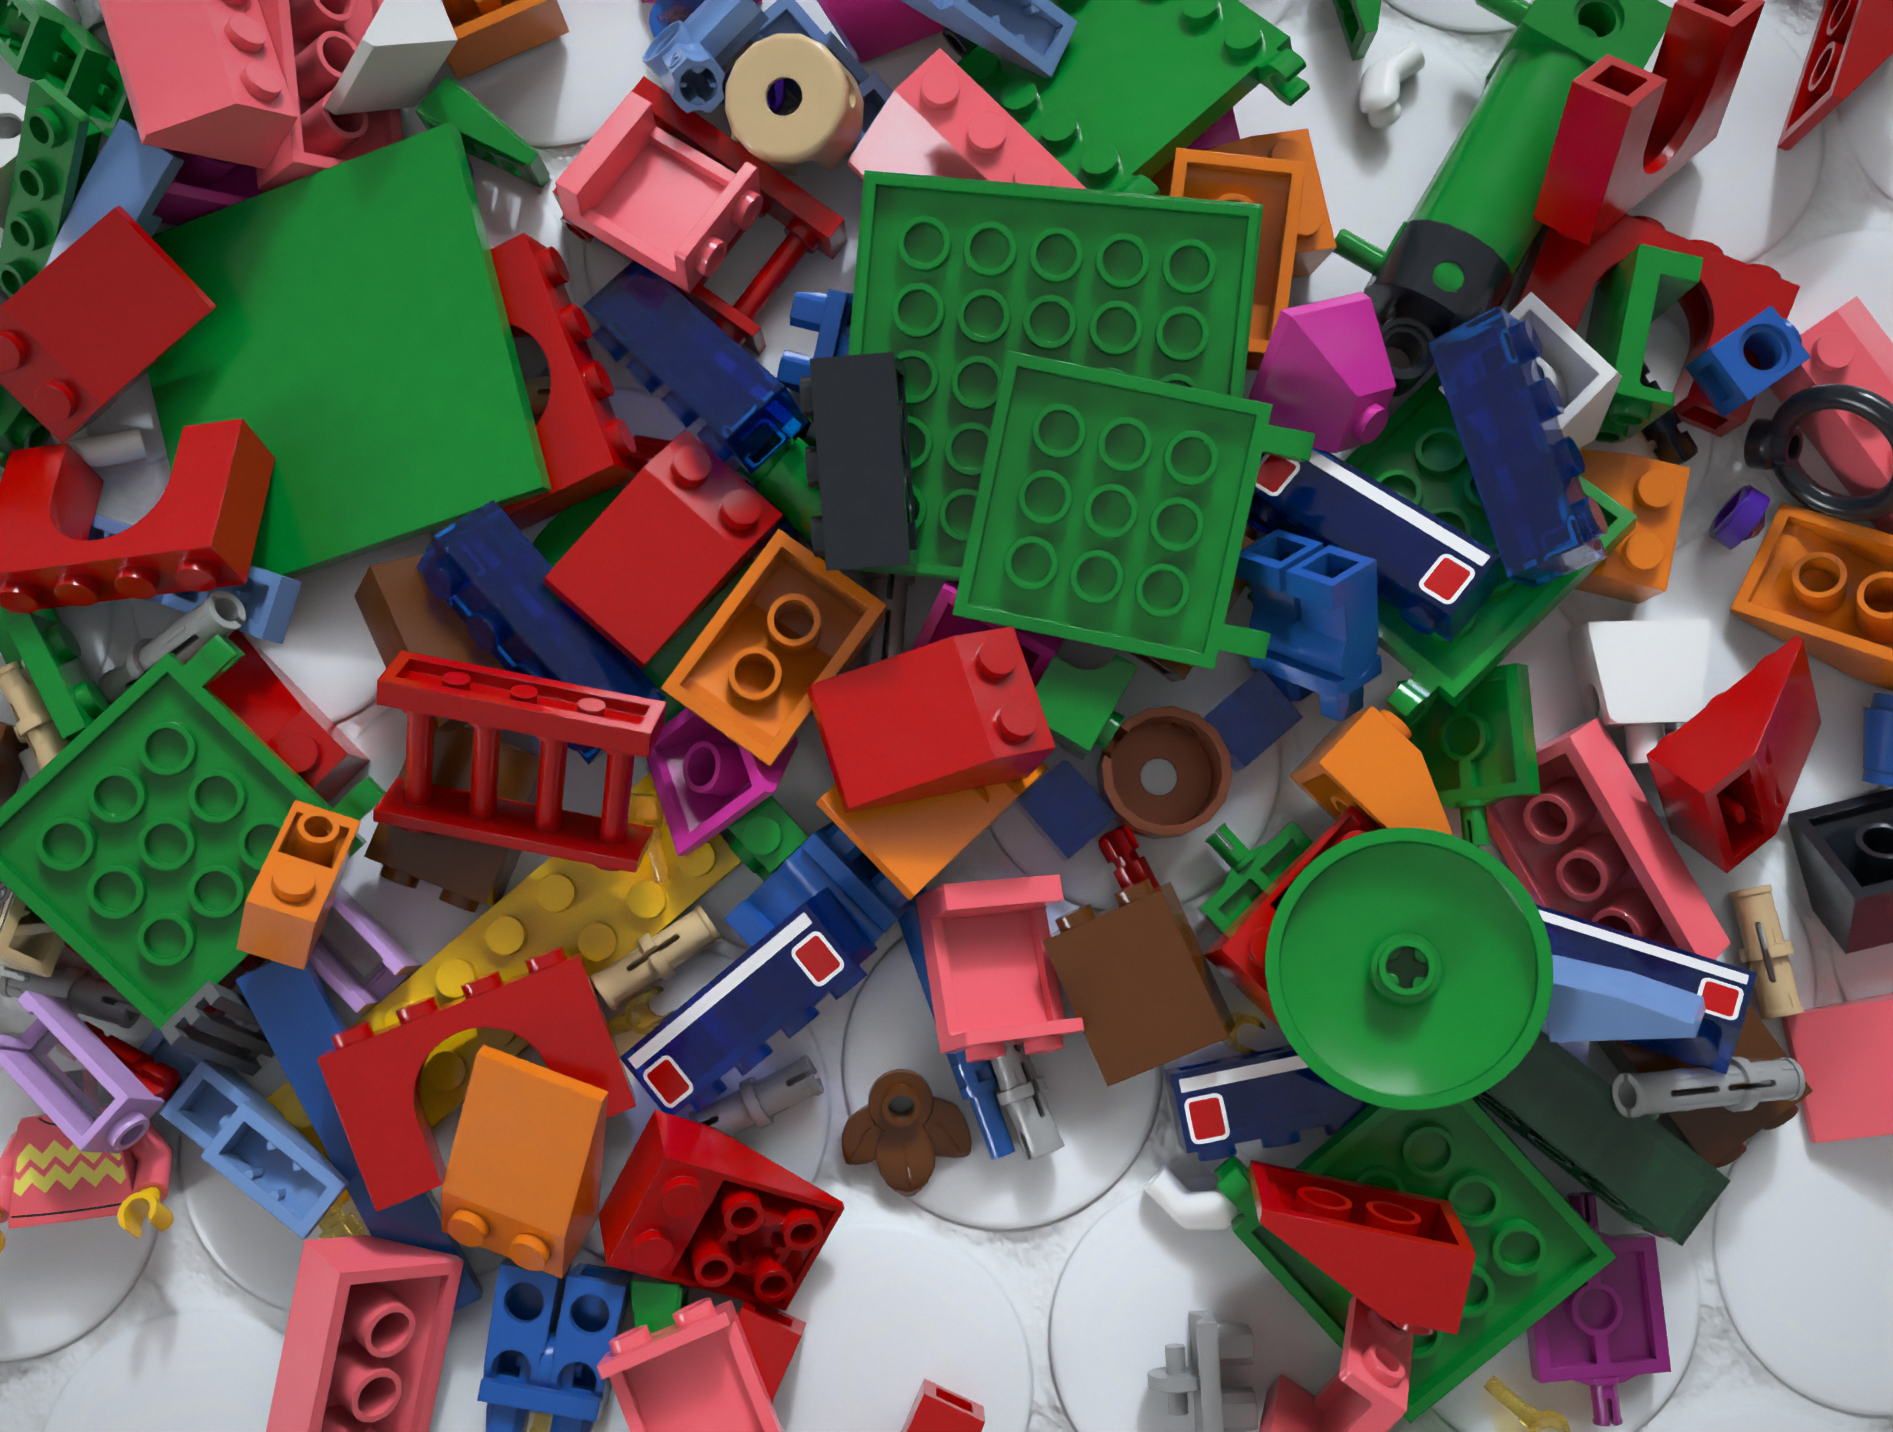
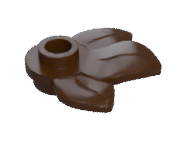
M895 1069L881 1075L873 1083L869 1091L868 1104L848 1118L842 1132V1151L846 1164L860 1165L876 1160L880 1174L886 1184L895 1192L905 1197L914 1196L928 1183L935 1168V1156L950 1158L967 1157L970 1155L972 1145L970 1129L959 1107L951 1101L932 1096V1091L927 1081L918 1073L907 1069ZM897 1096H907L913 1101L911 1108L905 1112L893 1111L889 1107V1103Z

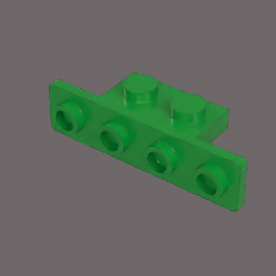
M45 79L33 81L29 86L0 248V289L9 298L45 268L63 223L96 161L102 131L90 122L88 115Z
M0 606V652L6 664L17 661L21 670L23 669L21 661H24L62 739L73 741L109 707L105 695L98 685L91 680L80 658L81 649L76 638L63 624L55 608L41 609L33 613L22 614L10 613L7 609Z

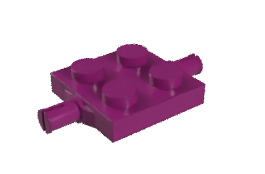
M1568 1193L1569 1203L1610 1246L1616 1258L1527 1329L1532 1378L1539 1383L1574 1380L1590 1385L1593 1424L1610 1426L1611 1423L1614 1426H1618L1623 1423L1620 1413L1617 1384L1623 1383L1639 1374L1671 1372L1655 1236L1648 1233L1610 1235L1600 1232L1595 1198L1597 1197L1596 1193Z

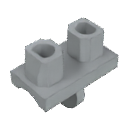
M1208 1310L1189 1311L1192 1367L1186 1366L1184 1344L1165 1345L1166 1367L1148 1371V1388L1167 1393L1168 1414L1174 1416L1188 1414L1187 1392H1193L1195 1432H1247L1258 1429L1257 1401L1253 1388H1221L1220 1366L1254 1365L1252 1329L1245 1323L1225 1320L1216 1321Z

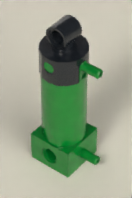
M1475 0L1478 6L1516 27L1486 76V79L1489 80L1488 84L1408 221L1403 222L1386 252L1346 229L1340 230L1335 238L1337 248L1333 253L1372 274L1364 288V294L1371 298L1377 320L1383 325L1380 331L1385 348L1395 347L1401 349L1410 360V368L1400 369L1390 363L1396 383V389L1392 397H1398L1409 392L1434 364L1437 354L1464 357L1473 353L1478 347L1509 293L1516 272L1544 225L1533 219V215L1572 81L1607 54L1644 69L1666 31L1673 8L1658 0H1531L1530 3L1525 0Z

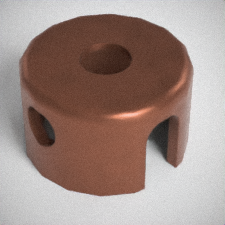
M1174 706L1148 708L1125 720L1117 729L1105 750L1102 749L1096 769L1099 796L1110 816L1122 826L1129 827L1132 833L1151 839L1179 837L1209 822L1225 803L1232 780L1230 753L1218 730L1199 714ZM1160 758L1167 760L1176 770L1177 781L1175 787L1165 795L1151 794L1144 789L1141 783L1140 773L1142 767L1152 759Z

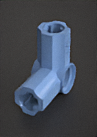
M705 0L684 22L678 20L666 27L646 49L642 61L662 81L671 98L686 113L694 110H703L711 113L725 99L722 91V82L726 75L724 65L770 18L753 0Z

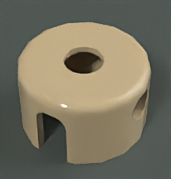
M776 33L753 43L736 60L726 82L725 112L734 136L752 155L789 176H797V168L793 164L806 161H816L826 170L836 167L853 150L862 130L864 101L856 79L824 44L803 34ZM783 78L796 81L802 91V101L799 108L787 116L774 114L769 109L767 103V93L770 87L776 81Z

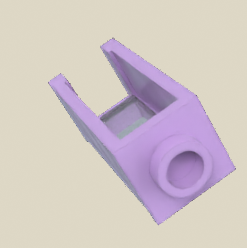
M339 884L328 918L309 960L314 970L356 1013L369 1012L408 979L421 964L408 954Z
M25 991L18 998L17 1002L29 1014L35 1015L37 1019L20 1037L0 1034V1066L80 1151L119 1154L120 1151L134 1145L147 1132L150 1126L149 1119L165 1101L161 1097H155L71 1010L65 998Z

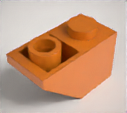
M298 800L294 801L245 901L237 950L305 970L328 918L361 821Z

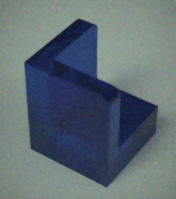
M1261 668L1204 717L1208 723L1218 730L1229 753L1234 757L1230 762L1231 767L1236 772L1249 765L1303 718Z
M1066 760L1061 761L1015 803L1019 811L1064 862L1117 817L1073 765Z

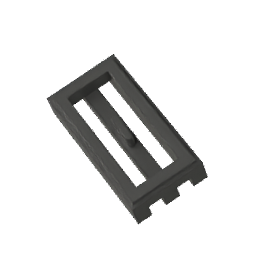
M208 981L163 1025L160 1031L173 1047L253 1077L262 1068L256 1058L260 1054L272 1058L275 1054L262 1029L256 1033L237 1025L227 1017L222 1015L215 1016L203 1011L210 1004L214 1008L260 1026L244 995Z

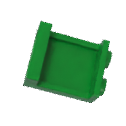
M1639 244L1596 286L1585 342L1622 375V378L1595 440L1608 443L1624 442L1673 408L1674 393L1645 387L1640 383L1651 323L1699 283L1703 257Z

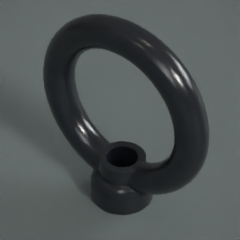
M1842 383L1814 385L1793 394L1785 400L1775 412L1772 420L1758 418L1751 424L1744 444L1746 465L1754 469L1773 470L1786 491L1807 508L1845 521L1874 520L1893 512V475L1887 485L1875 493L1864 496H1848L1833 492L1818 484L1805 472L1798 461L1802 451L1803 436L1801 431L1796 429L1797 426L1808 415L1829 409L1848 411L1871 422L1886 437L1893 451V404L1884 397L1854 385Z

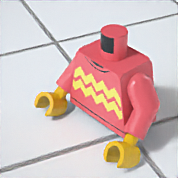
M87 1069L65 1072L102 1112L106 1110L109 1105L100 1106L99 1081ZM46 1114L21 1118L17 1131L10 1137L0 1157V1223L8 1220L9 1229L117 1215L118 1224L138 1239L142 1235V1223L149 1216V1222L161 1232L167 1230L172 1225L174 1217L172 1211L162 1201L167 1198L169 1192L173 1149L150 1119L149 1129L144 1136L134 1145L117 1154L80 1151ZM0 1230L1 1253V1251L5 1247V1237L3 1232Z

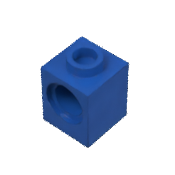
M1771 305L1711 346L1686 365L1685 369L1723 418L1811 357L1802 346V339L1796 327L1787 319L1781 318ZM1743 348L1749 349L1758 357L1760 370L1748 364L1743 354Z

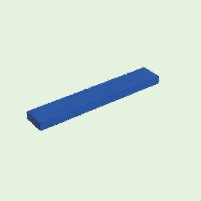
M310 960L305 970L270 961L238 977L236 982L333 1165L350 1183L346 1189L371 1236L457 1255L464 1260L454 1312L482 1298L484 1290L460 1244L451 1235L441 1231V1208L431 1190L378 1212L375 1211L317 1061V1058L325 1051L334 1048L330 1036L346 1028Z

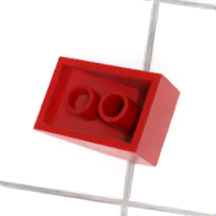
M1893 0L1824 1L1777 148L1789 151L1893 54Z
M119 205L0 306V383L61 443H64L103 415L217 306Z
M684 429L639 471L547 573L542 583L642 670L763 549L783 514L689 431Z
M1013 626L951 636L810 684L807 689L845 814L1026 779L1056 748Z
M239 630L233 631L228 638L245 655L208 687L328 803L370 760L244 632Z
M1250 1160L1248 1175L1260 1224L1384 1319L1392 1321L1398 1328L1416 1335H1431L1434 1333V1330L1457 1335L1476 1252L1450 1201Z

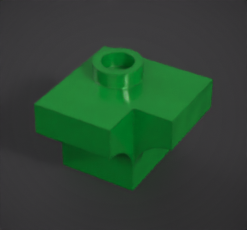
M1115 654L1106 665L1097 669L1086 670L1076 668L1054 655L1035 687L1053 740L1062 749L1081 760L1086 757L1094 744L1105 750L1124 718L1123 715L1114 711L1136 673L1138 666Z

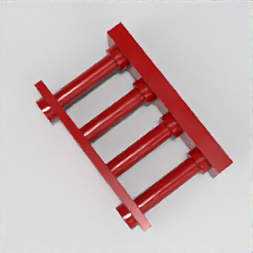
M643 76L632 92L652 103L656 127L735 173L740 170L745 162H749L759 168L760 193L763 197V205L758 217L764 218L766 214H769L785 226L784 233L786 238L733 306L703 286L710 277L703 275L692 291L688 293L608 244H604L712 321L709 329L729 347L739 350L742 345H745L754 353L760 355L765 349L766 343L762 329L753 322L806 252L813 254L818 249L833 260L847 242L845 220L770 165L752 155L746 148L694 111L686 113L675 103L669 93ZM555 188L552 192L561 208L557 188ZM564 216L560 218L561 222L573 234L586 243L590 244L596 238L564 219ZM739 229L727 245L725 257L746 230Z
M400 651L377 680L376 705L401 709L407 714L405 779L397 777L373 810L374 822L398 826L402 830L412 833L430 832L592 864L605 871L623 870L633 873L637 872L652 840L653 827L628 823L635 755L649 757L665 724L667 702L409 651ZM435 716L468 722L474 727L470 791L432 784ZM502 729L534 735L540 740L536 804L497 797ZM568 742L601 748L607 753L601 817L563 810Z

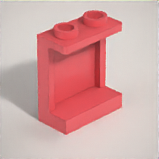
M630 91L555 182L564 219L688 293L692 291L703 275L710 277L717 271L725 257L728 243L739 229L747 230L753 225L763 205V197L760 193L759 168L749 162H745L740 170L735 173L656 127L652 103Z
M1060 874L942 884L916 897L940 1054L965 1051L967 1063L1005 1057V1046L1024 1044L1025 1055L1041 1054L1064 1049L1062 1037L1085 1031L1082 1017L1065 1019L1058 976L1042 942L1050 936L1046 907L1064 900Z
M1353 1296L1349 1301L1340 1369L1315 1396L1281 1374L1267 1389L1259 1432H1388L1407 1412L1414 1334L1398 1328L1392 1321L1384 1319L1356 1296Z
M710 1297L691 1303L672 1314L675 1324L651 1334L647 1324L630 1329L608 1342L611 1351L607 1352L596 1366L601 1380L610 1378L630 1432H783L732 1300L715 1307Z

